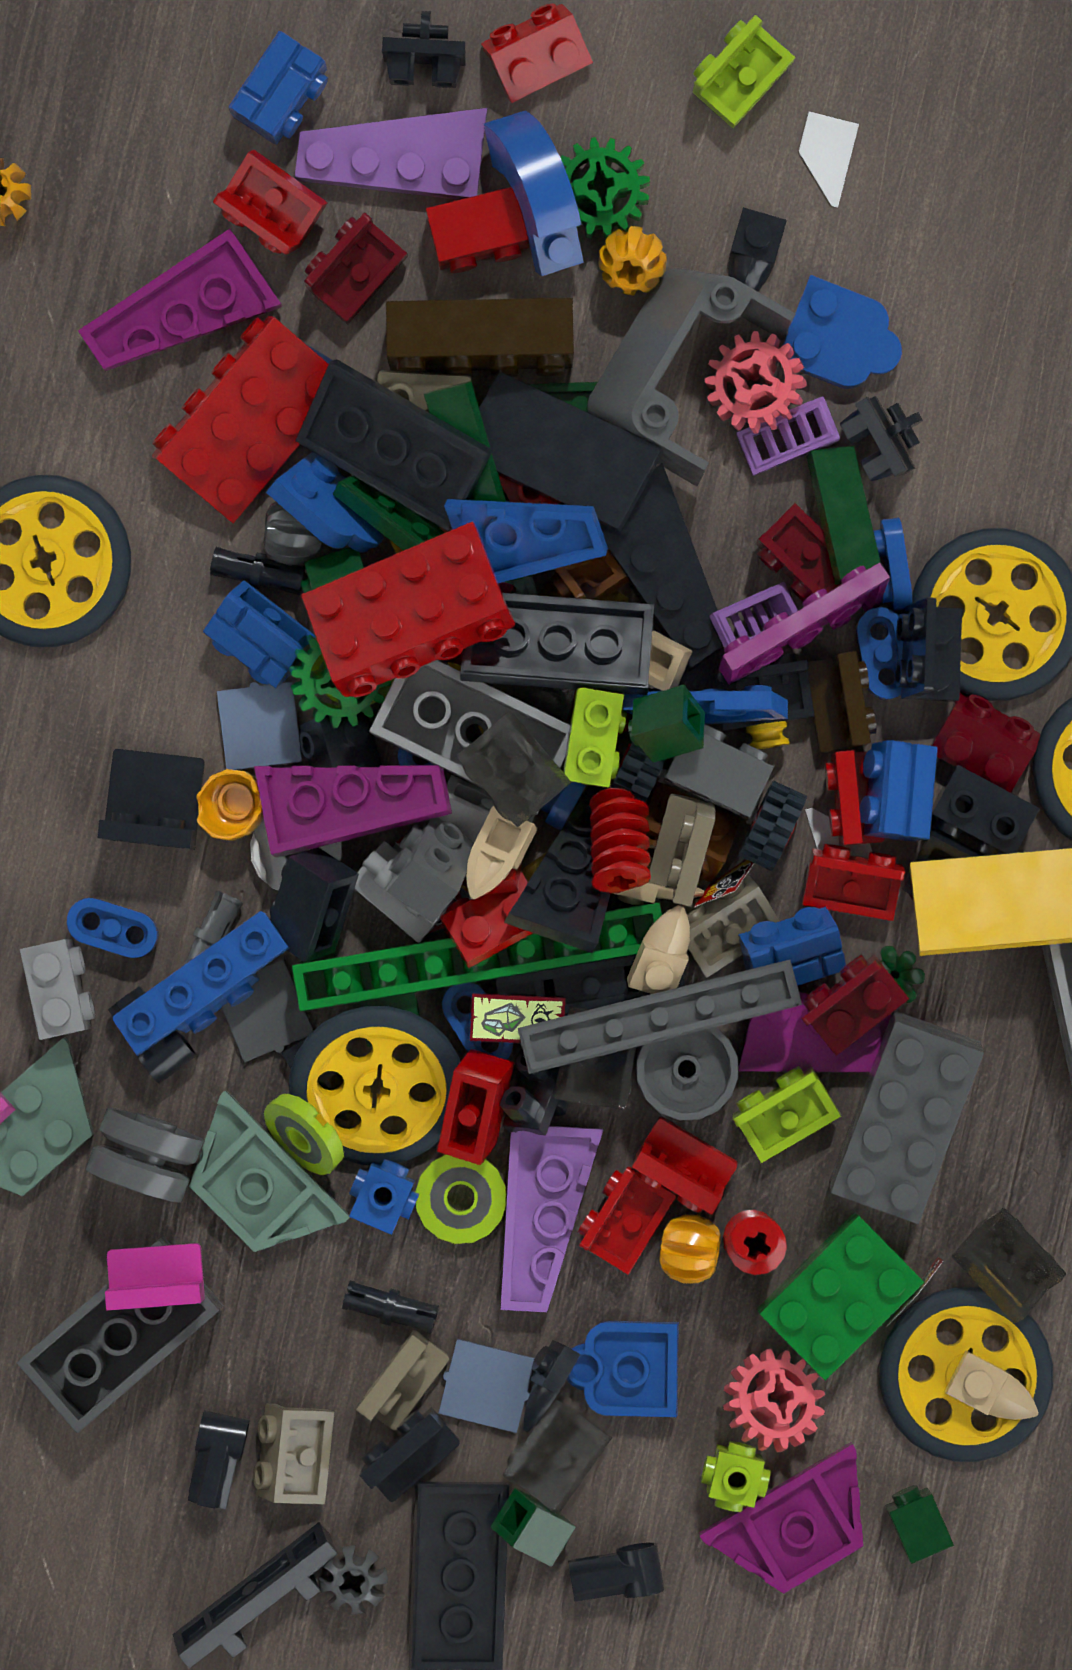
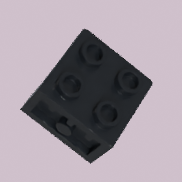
M926 597L906 606L904 614H899L896 634L898 641H903L902 660L897 661L895 668L896 687L901 688V699L943 702L959 701L962 609L936 607V598Z
M115 749L112 755L105 820H99L97 838L195 850L198 828L196 819L199 815L196 795L201 791L203 785L205 761L197 757Z

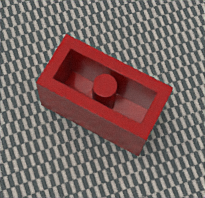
M512 187L426 208L440 270L450 268L451 273L469 271L477 267L476 261L491 257L495 258V262L510 261L522 256L521 250L529 248V239L522 211Z
M474 1049L469 1050L453 1072L437 1152L481 1166L498 1141L504 1110L499 1105L504 1092L509 1089L514 1062Z

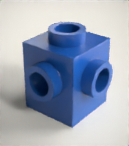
M387 1159L383 1160L381 1166L372 1163L368 1172L359 1169L349 1192V1195L357 1198L349 1217L392 1235L400 1216L409 1220L419 1196L418 1193L411 1191L415 1180L407 1177L410 1169ZM380 1187L388 1188L392 1193V1199L389 1201L380 1200L377 1197L376 1189Z

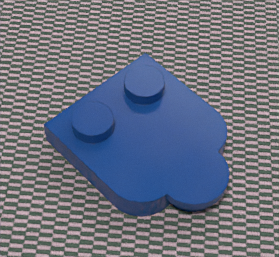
M810 275L795 312L796 315L783 345L789 343L795 351L791 359L799 358L803 363L804 368L800 372L840 388L852 389L863 384L870 373L885 374L893 370L900 361L902 346L898 337L888 330L889 317L884 306L874 299Z
M313 451L277 478L266 492L315 537L330 547L343 548L348 545L358 552H367L370 548L379 546L384 539L382 533L333 495L338 482L346 478L338 472L335 464Z
M604 1321L597 1324L588 1333L585 1343L572 1348V1350L580 1354V1357L567 1377V1381L573 1387L584 1390L585 1399L589 1407L601 1415L677 1417L679 1322Z

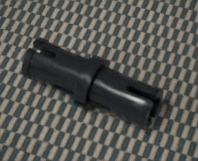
M216 546L211 561L210 575L234 579L240 582L245 580L258 590L262 586L300 595L302 590L301 581H304L306 567L279 563L276 560L267 559L266 554L259 552L254 556Z
M350 1280L347 1287L348 1294L344 1296L342 1309H349L380 1318L381 1324L388 1326L395 1322L426 1331L429 1334L432 1333L439 1305H432L400 1296V1291L391 1288L389 1292Z

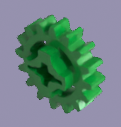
M593 137L590 140V149L585 151L576 143L573 145L575 158L570 159L563 155L560 157L570 182L575 172L581 166L588 163V171L583 178L576 179L570 184L576 204H585L595 212L596 217H593L578 208L581 224L586 226V238L589 239L594 235L595 229H602L605 239L611 234L612 227L615 226L628 232L626 219L631 218L639 222L642 218V213L636 205H648L649 195L640 191V189L650 186L649 176H638V173L644 168L643 159L631 162L629 159L632 147L628 145L621 152L615 150V139L613 138L609 139L606 148L599 147L596 137ZM606 161L617 164L625 172H615L606 165ZM597 171H599L600 180H603L604 186L610 187L607 189L604 206H602L601 197H598L597 191L592 190L594 189ZM631 194L624 208L613 215V206L617 200Z
M308 635L306 638L311 648L308 651L296 649L294 652L302 662L301 666L289 667L290 674L300 678V681L290 686L291 691L294 695L305 694L298 703L300 708L306 711L314 706L315 709L312 716L314 720L319 723L326 715H329L330 723L335 728H338L341 717H347L351 725L356 726L357 714L361 711L366 716L373 717L374 713L370 704L373 701L383 704L385 697L380 693L379 688L391 686V680L377 685L373 692L358 699L352 696H342L332 682L325 660H323L318 670L311 671L313 664L322 652L317 639L312 635ZM328 693L337 698L339 705L325 703L315 694L324 695Z

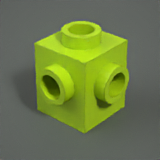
M729 1441L728 1447L716 1445L714 1457L706 1456L701 1483L707 1484L708 1496L716 1499L715 1506L729 1511L742 1512L743 1505L755 1507L757 1496L765 1498L771 1471L763 1469L765 1461L762 1455L756 1454V1447L741 1442ZM741 1472L745 1475L746 1480L741 1487L728 1484V1478L732 1473Z

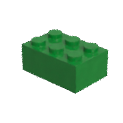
M854 1212L757 1308V1311L826 1381L925 1282Z

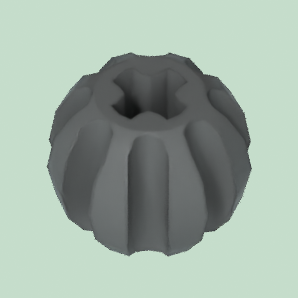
M277 502L272 503L267 509L264 531V547L267 554L277 562L291 566L304 564V561L314 559L320 552L321 541Z
M356 1545L342 1547L345 1560L334 1557L323 1565V1568L330 1571L333 1575L319 1577L320 1592L332 1591L336 1594L327 1604L336 1611H339L343 1603H348L352 1607L351 1615L365 1613L362 1601L365 1600L372 1603L374 1607H377L385 1594L374 1585L388 1583L387 1568L374 1569L371 1567L378 1560L379 1556L368 1548L365 1557H358L355 1554ZM347 1571H350L353 1576L363 1575L360 1588L357 1589L353 1583L347 1586L344 1584Z

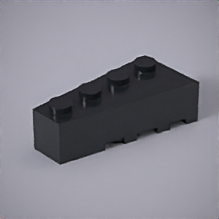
M661 463L653 471L621 533L600 524L608 550L627 575L629 586L642 604L654 605L653 620L665 637L692 650L686 665L687 670L691 671L723 649L724 646L709 617L710 614L718 611L665 468L663 463Z

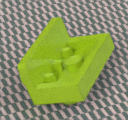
M754 15L747 24L742 20L736 23L723 40L727 44L725 49L716 58L709 54L693 73L697 80L694 82L692 93L733 129L795 60V56L761 27L762 20L757 15Z
M578 688L576 690L563 770L564 780L595 787H609L610 780L616 778L619 766V752H615L618 733L622 734L627 712L623 710L622 706L623 694L588 688Z
M800 1066L780 1076L776 1080L779 1087L764 1096L760 1090H757L736 1103L739 1110L733 1113V1121L737 1127H740L761 1163L841 1117V1113L813 1067L803 1072Z

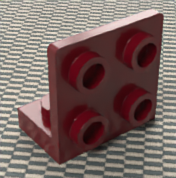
M860 954L840 970V976L843 978L830 989L823 983L803 999L805 1009L801 1012L802 1021L806 1026L809 1024L813 1026L836 1056L909 1000L907 994L875 954L867 960Z

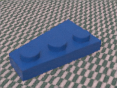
M447 499L444 505L452 529L472 521L474 522L498 583L606 556L608 547L594 506Z
M751 685L744 687V691H727L724 689L689 691L705 711L704 725L788 718V700L774 693L769 686ZM660 691L648 692L647 695H650V694H653V693H657V692H660ZM623 693V710L633 715V699L647 695Z

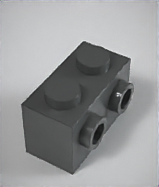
M438 817L427 820L422 827L414 824L399 845L402 850L389 867V871L394 873L387 892L433 923L458 894L467 873L468 859L474 842L465 837L455 825L444 822Z

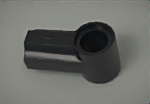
M139 986L117 1001L108 1011L114 1016L146 992ZM176 1029L137 1057L154 1080L160 1084L195 1058L196 1053L183 1034Z
M204 1410L195 1446V1451H198L195 1469H193L187 1501L209 1508H227L237 1460L241 1461L250 1420Z
M654 1542L623 1546L618 1548L616 1553L568 1560L575 1602L621 1594L626 1598H637L664 1591L658 1546Z

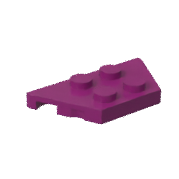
M852 1442L846 1444L766 1492L765 1498L758 1497L756 1499L754 1508L743 1506L742 1512H733L699 1532L700 1538L704 1543L713 1546L730 1557L747 1571L758 1575L766 1583L783 1594L863 1547V1533L856 1465L857 1453Z

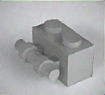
M384 841L376 851L369 855L357 872L359 876L355 889L416 942L421 943L440 921V916L446 914L447 908L456 901L452 900L432 923L387 892L394 873L389 871V867L402 848L397 844L391 847Z

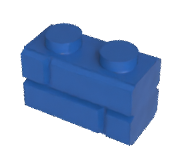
M278 31L228 106L230 114L273 144L277 145L282 136L290 139L302 122L303 115L299 113L300 109L308 98L315 101L328 82L329 78L324 75L327 70L325 61L282 31Z
M245 580L229 592L203 630V633L212 639V644L217 651L226 656H234L248 667V672L253 679L262 684H270L275 689L291 675L289 667L299 664L300 660L295 655V650L302 649L308 651L310 645L306 637L312 635L316 638L313 633Z
M894 740L872 743L871 750L866 753L863 762L864 775L869 778L867 796L863 797L859 807L860 820L862 823H865V836L913 842L930 839L937 747Z
M815 907L803 908L792 918L776 923L771 921L759 922L750 931L738 935L746 971L791 960L797 986L839 973L846 966L839 929L826 907L820 909Z

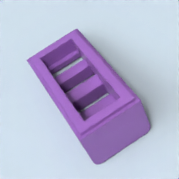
M823 396L790 409L789 411L792 415L790 420L781 415L775 418L777 428H779L787 448L785 452H779L771 432L772 429L766 422L761 423L758 434H754L750 427L736 433L752 476L808 455L811 450L823 449L838 443L840 436ZM813 413L822 433V436L814 438L806 416ZM793 421L797 422L805 442L797 446L788 424ZM760 434L771 457L762 461L753 438Z
M785 582L709 615L724 648L736 640L726 618L730 617L739 637L748 636L738 615L741 612L752 634L751 637L748 636L751 639L760 634L761 631L750 608L753 607L762 628L769 621L762 603H765L772 618L782 612H787L790 616L798 611Z

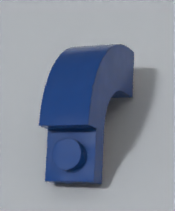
M526 110L484 123L492 167L505 176L519 202L526 225L535 272L540 276H544L584 263L576 227L582 224L574 193L561 158L544 127Z

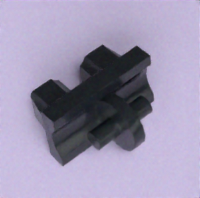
M422 11L421 24L403 23L402 37L420 39L383 37L382 54L384 62H387L390 84L414 85L416 63L432 64V86L456 88L460 66H466V42L430 40L448 39L449 26L431 25V11Z
M877 396L870 399L866 397L855 404L857 410L846 417L840 423V426L851 444H856L872 434L880 450L861 460L869 479L877 481L892 475L894 477L905 475L914 470L915 466L898 435H901L908 449L920 443L912 429L923 421L919 412L906 417L899 403H896L886 409L894 422V425H892Z
M521 1049L515 1062L517 1070L521 1072L516 1087L511 1086L504 1092L499 1105L506 1113L502 1126L509 1132L527 1131L546 1136L553 1115L563 1116L566 1114L568 1102L560 1096L572 1063L529 1074L524 1052Z

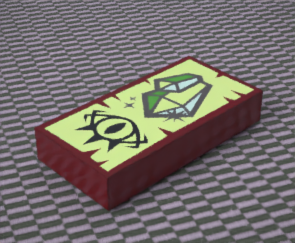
M472 993L470 1041L521 1043L518 1028L564 1017L565 998Z

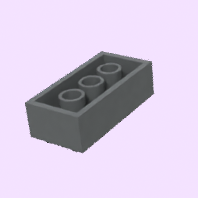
M897 1011L892 1012L829 1179L832 1194L919 1224L984 1055L981 1041Z
M163 1236L152 1246L171 1245V1243ZM108 1283L23 1356L17 1364L78 1434L220 1311L224 1305L205 1283V1299L201 1303L106 1310L105 1291L109 1289Z

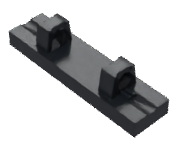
M637 954L495 978L498 994L555 997L553 980L556 997L565 998V1014L591 1010L651 995L628 987L627 989L628 982L626 983L625 972L628 977ZM683 975L677 988L685 986Z
M318 1522L172 1634L178 1656L191 1668L219 1645L234 1658L247 1648V1644L243 1640L244 1635L240 1629L295 1588L308 1601L319 1593L318 1580L313 1573L338 1555L330 1533Z

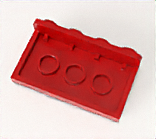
M268 316L263 321L257 317L246 328L240 337L245 342L234 356L228 352L222 357L211 371V374L215 377L213 382L205 391H202L200 388L196 389L181 408L186 412L183 418L175 427L170 423L167 424L152 443L157 448L152 457L233 524L299 446L296 438L329 365L273 316Z
M473 521L301 595L332 682L344 697L368 695L376 689L377 685L391 679L410 677L417 673L420 667L436 660L452 659L461 654L464 648L478 642L497 640L515 625L513 616L507 607L483 542Z

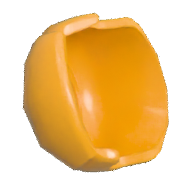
M226 769L213 774L196 795L199 814L196 819L197 823L212 838L233 841L248 836L261 825L264 818L257 779L246 771Z

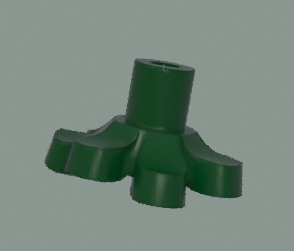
M885 946L880 952L882 957L880 962L909 997L906 1003H911L917 996L913 984L924 982V970L913 968L912 965L916 962V956L913 952L907 950L901 956H898L894 946Z

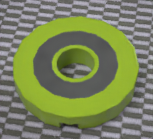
M291 1094L279 1095L266 1106L263 1113L265 1124L272 1137L308 1171L319 1175L330 1174L344 1157L342 1142L336 1130L328 1122L324 1126L321 1125L315 1118L319 1113L310 1103Z
M449 1155L441 1156L433 1160L421 1174L415 1191L419 1194L416 1201V1211L424 1227L438 1239L454 1244L474 1243L489 1235L500 1223L507 1204L505 1183L498 1169L487 1159L480 1166ZM459 1184L471 1188L475 1199L473 1205L463 1211L452 1208L447 1198L449 1190Z

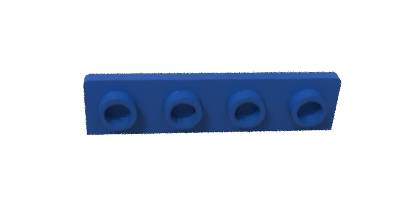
M260 911L113 1016V1021L137 1056L176 1029L184 1033L190 1030L193 1033H198L217 1019L214 1013L229 1002L231 1007L249 998L254 993L251 986L260 980L256 972L287 951L289 946L267 914Z

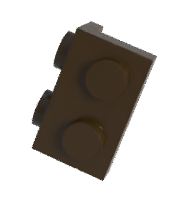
M856 651L837 654L829 659L808 662V677L819 751L825 753L863 747L870 744V735L876 734L877 729L873 707H865L862 689L869 688V677L865 661L858 662Z

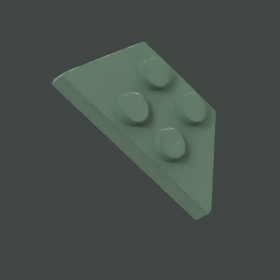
M66 1037L56 1043L1 1092L16 1110L0 1124V1188L20 1196H25L94 1135L89 1113L86 1111L83 1100L84 1094L81 1082L77 1077L73 1062L71 1044Z
M227 1090L220 1095L189 1187L253 1252L344 1223L350 1218L348 1212Z

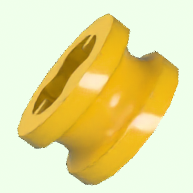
M786 721L746 727V733L752 736V742L748 745L756 749H766L790 744L789 738L783 735V730L787 727Z

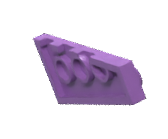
M487 108L302 131L299 137L295 179L303 182L457 200L477 196L485 136L483 124L486 123Z
M549 1126L546 1136L527 1131L511 1132L501 1310L548 1311L603 1129Z

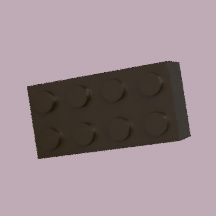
M573 298L386 301L387 360L390 371L424 373L426 371H445V374H462L471 377L472 370H491V376L497 377L499 371L514 377L518 376V369H536L538 376L564 375V369L573 368Z

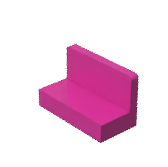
M199 1243L112 1249L107 1252L109 1289L105 1291L106 1310L197 1304L205 1299L202 1253Z

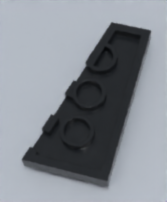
M612 785L609 787L588 786L539 867L512 907L504 923L593 953L598 944L611 893L601 892L592 886L594 876L591 870L593 862L591 847L593 844L591 841L592 827L590 816L592 812L590 800L593 795L601 790L611 788Z

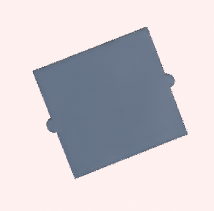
M252 682L250 687L217 691L226 769L242 770L254 768V766H273L302 762L295 699L290 687L293 685L292 682L281 683L276 689L271 685L259 686L258 683Z
M457 1339L450 1369L443 1374L446 1385L438 1414L517 1433L524 1402L530 1396V1392L527 1390L535 1358Z

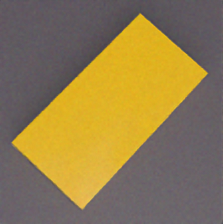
M1072 848L910 863L919 956L1072 943Z

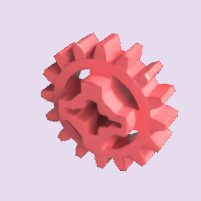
M753 331L751 341L747 343L738 334L734 336L735 348L730 350L724 345L719 347L721 354L724 356L721 362L710 360L708 363L711 369L716 372V376L705 378L707 387L716 390L707 397L708 401L712 406H720L717 415L722 421L733 416L731 424L738 431L742 429L746 422H748L754 434L759 433L761 423L766 422L772 430L777 429L775 418L781 415L790 420L792 418L791 412L788 409L790 403L801 405L803 402L800 395L795 392L796 389L807 386L803 376L795 375L804 368L803 363L799 358L791 359L795 351L789 343L779 348L780 340L775 334H771L766 343L763 342L758 331ZM748 356H752L751 358H749V359H747V360H744V361L738 363V362L741 361L742 359H744V358H746V357H748ZM777 361L784 370V383L774 376L777 369L775 365ZM761 375L767 385L754 384L750 389L745 380L757 381ZM727 382L737 389L734 396L736 400L734 404L728 397ZM770 402H773L771 405L763 409H759V407L766 405Z
M766 1349L760 1353V1360L754 1354L743 1360L745 1367L739 1365L731 1371V1375L737 1382H730L724 1386L723 1391L732 1395L733 1400L723 1405V1409L725 1411H735L736 1418L729 1424L731 1429L742 1425L745 1432L741 1440L746 1443L754 1437L758 1438V1450L760 1451L769 1448L772 1442L776 1452L786 1450L789 1442L794 1447L805 1442L803 1434L811 1435L818 1429L811 1419H818L825 1412L821 1407L815 1405L816 1400L825 1396L824 1391L813 1390L812 1383L819 1377L818 1374L812 1373L806 1376L803 1372L806 1361L801 1359L795 1364L790 1363V1351L787 1350L780 1353L777 1359H775L772 1349ZM756 1374H758L759 1378L756 1379V1390L752 1393L747 1394L748 1386L751 1380ZM769 1394H770V1396H771L772 1399H779V1401H780V1406H779V1407H778L777 1403H775V1402H769V1400H768V1395H769ZM801 1407L797 1421L790 1428L789 1424L793 1422L792 1412L794 1409Z

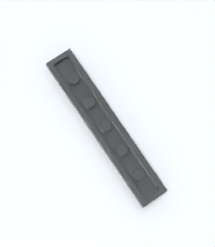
M786 960L520 1027L518 1032L530 1074L800 1006L802 1003L791 960Z

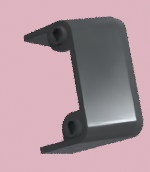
M674 268L666 271L659 278V283L651 291L588 399L586 411L597 418L661 447L664 453L658 464L663 463L665 469L698 486L709 462L669 440L678 423V409L669 397L655 390L657 384L699 313L717 323H730L741 316L768 333L775 334L782 341L796 313L733 277Z

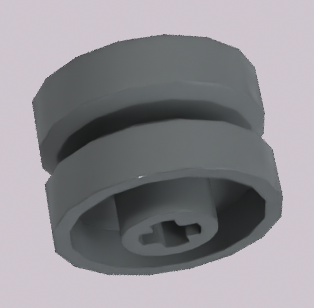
M713 1027L641 1045L635 1058L636 1081L644 1098L661 1114L677 1120H700L717 1112L732 1096L738 1080V1059L730 1040L719 1029ZM684 1060H690L696 1066L693 1068L695 1071L694 1075L686 1078L684 1075L680 1076L678 1073V1066Z
M108 1107L99 1130L104 1137L123 1145L124 1148L104 1144L93 1147L85 1170L97 1177L136 1192L181 1203L190 1179L183 1171L165 1162L170 1161L183 1165L195 1163L204 1140L177 1128L176 1125L165 1120L139 1112L133 1113Z

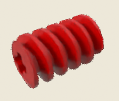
M622 788L601 790L593 795L590 800L592 812L590 816L592 827L591 841L593 844L591 847L593 860L591 870L594 876L592 886L606 893H620L641 887L651 879L650 869L647 868L651 862L650 854L647 852L650 847V840L646 835L650 830L649 822L646 820L649 815V808L643 801L634 799L635 796L630 791Z
M757 1210L741 1211L734 1215L725 1226L723 1233L724 1249L733 1264L743 1272L753 1275L767 1274L776 1269L784 1259L787 1249L786 1237L775 1220L765 1214V1212ZM758 1232H760L759 1236L765 1242L762 1248L754 1246L751 1252H749V1247L744 1242L747 1236L755 1238Z

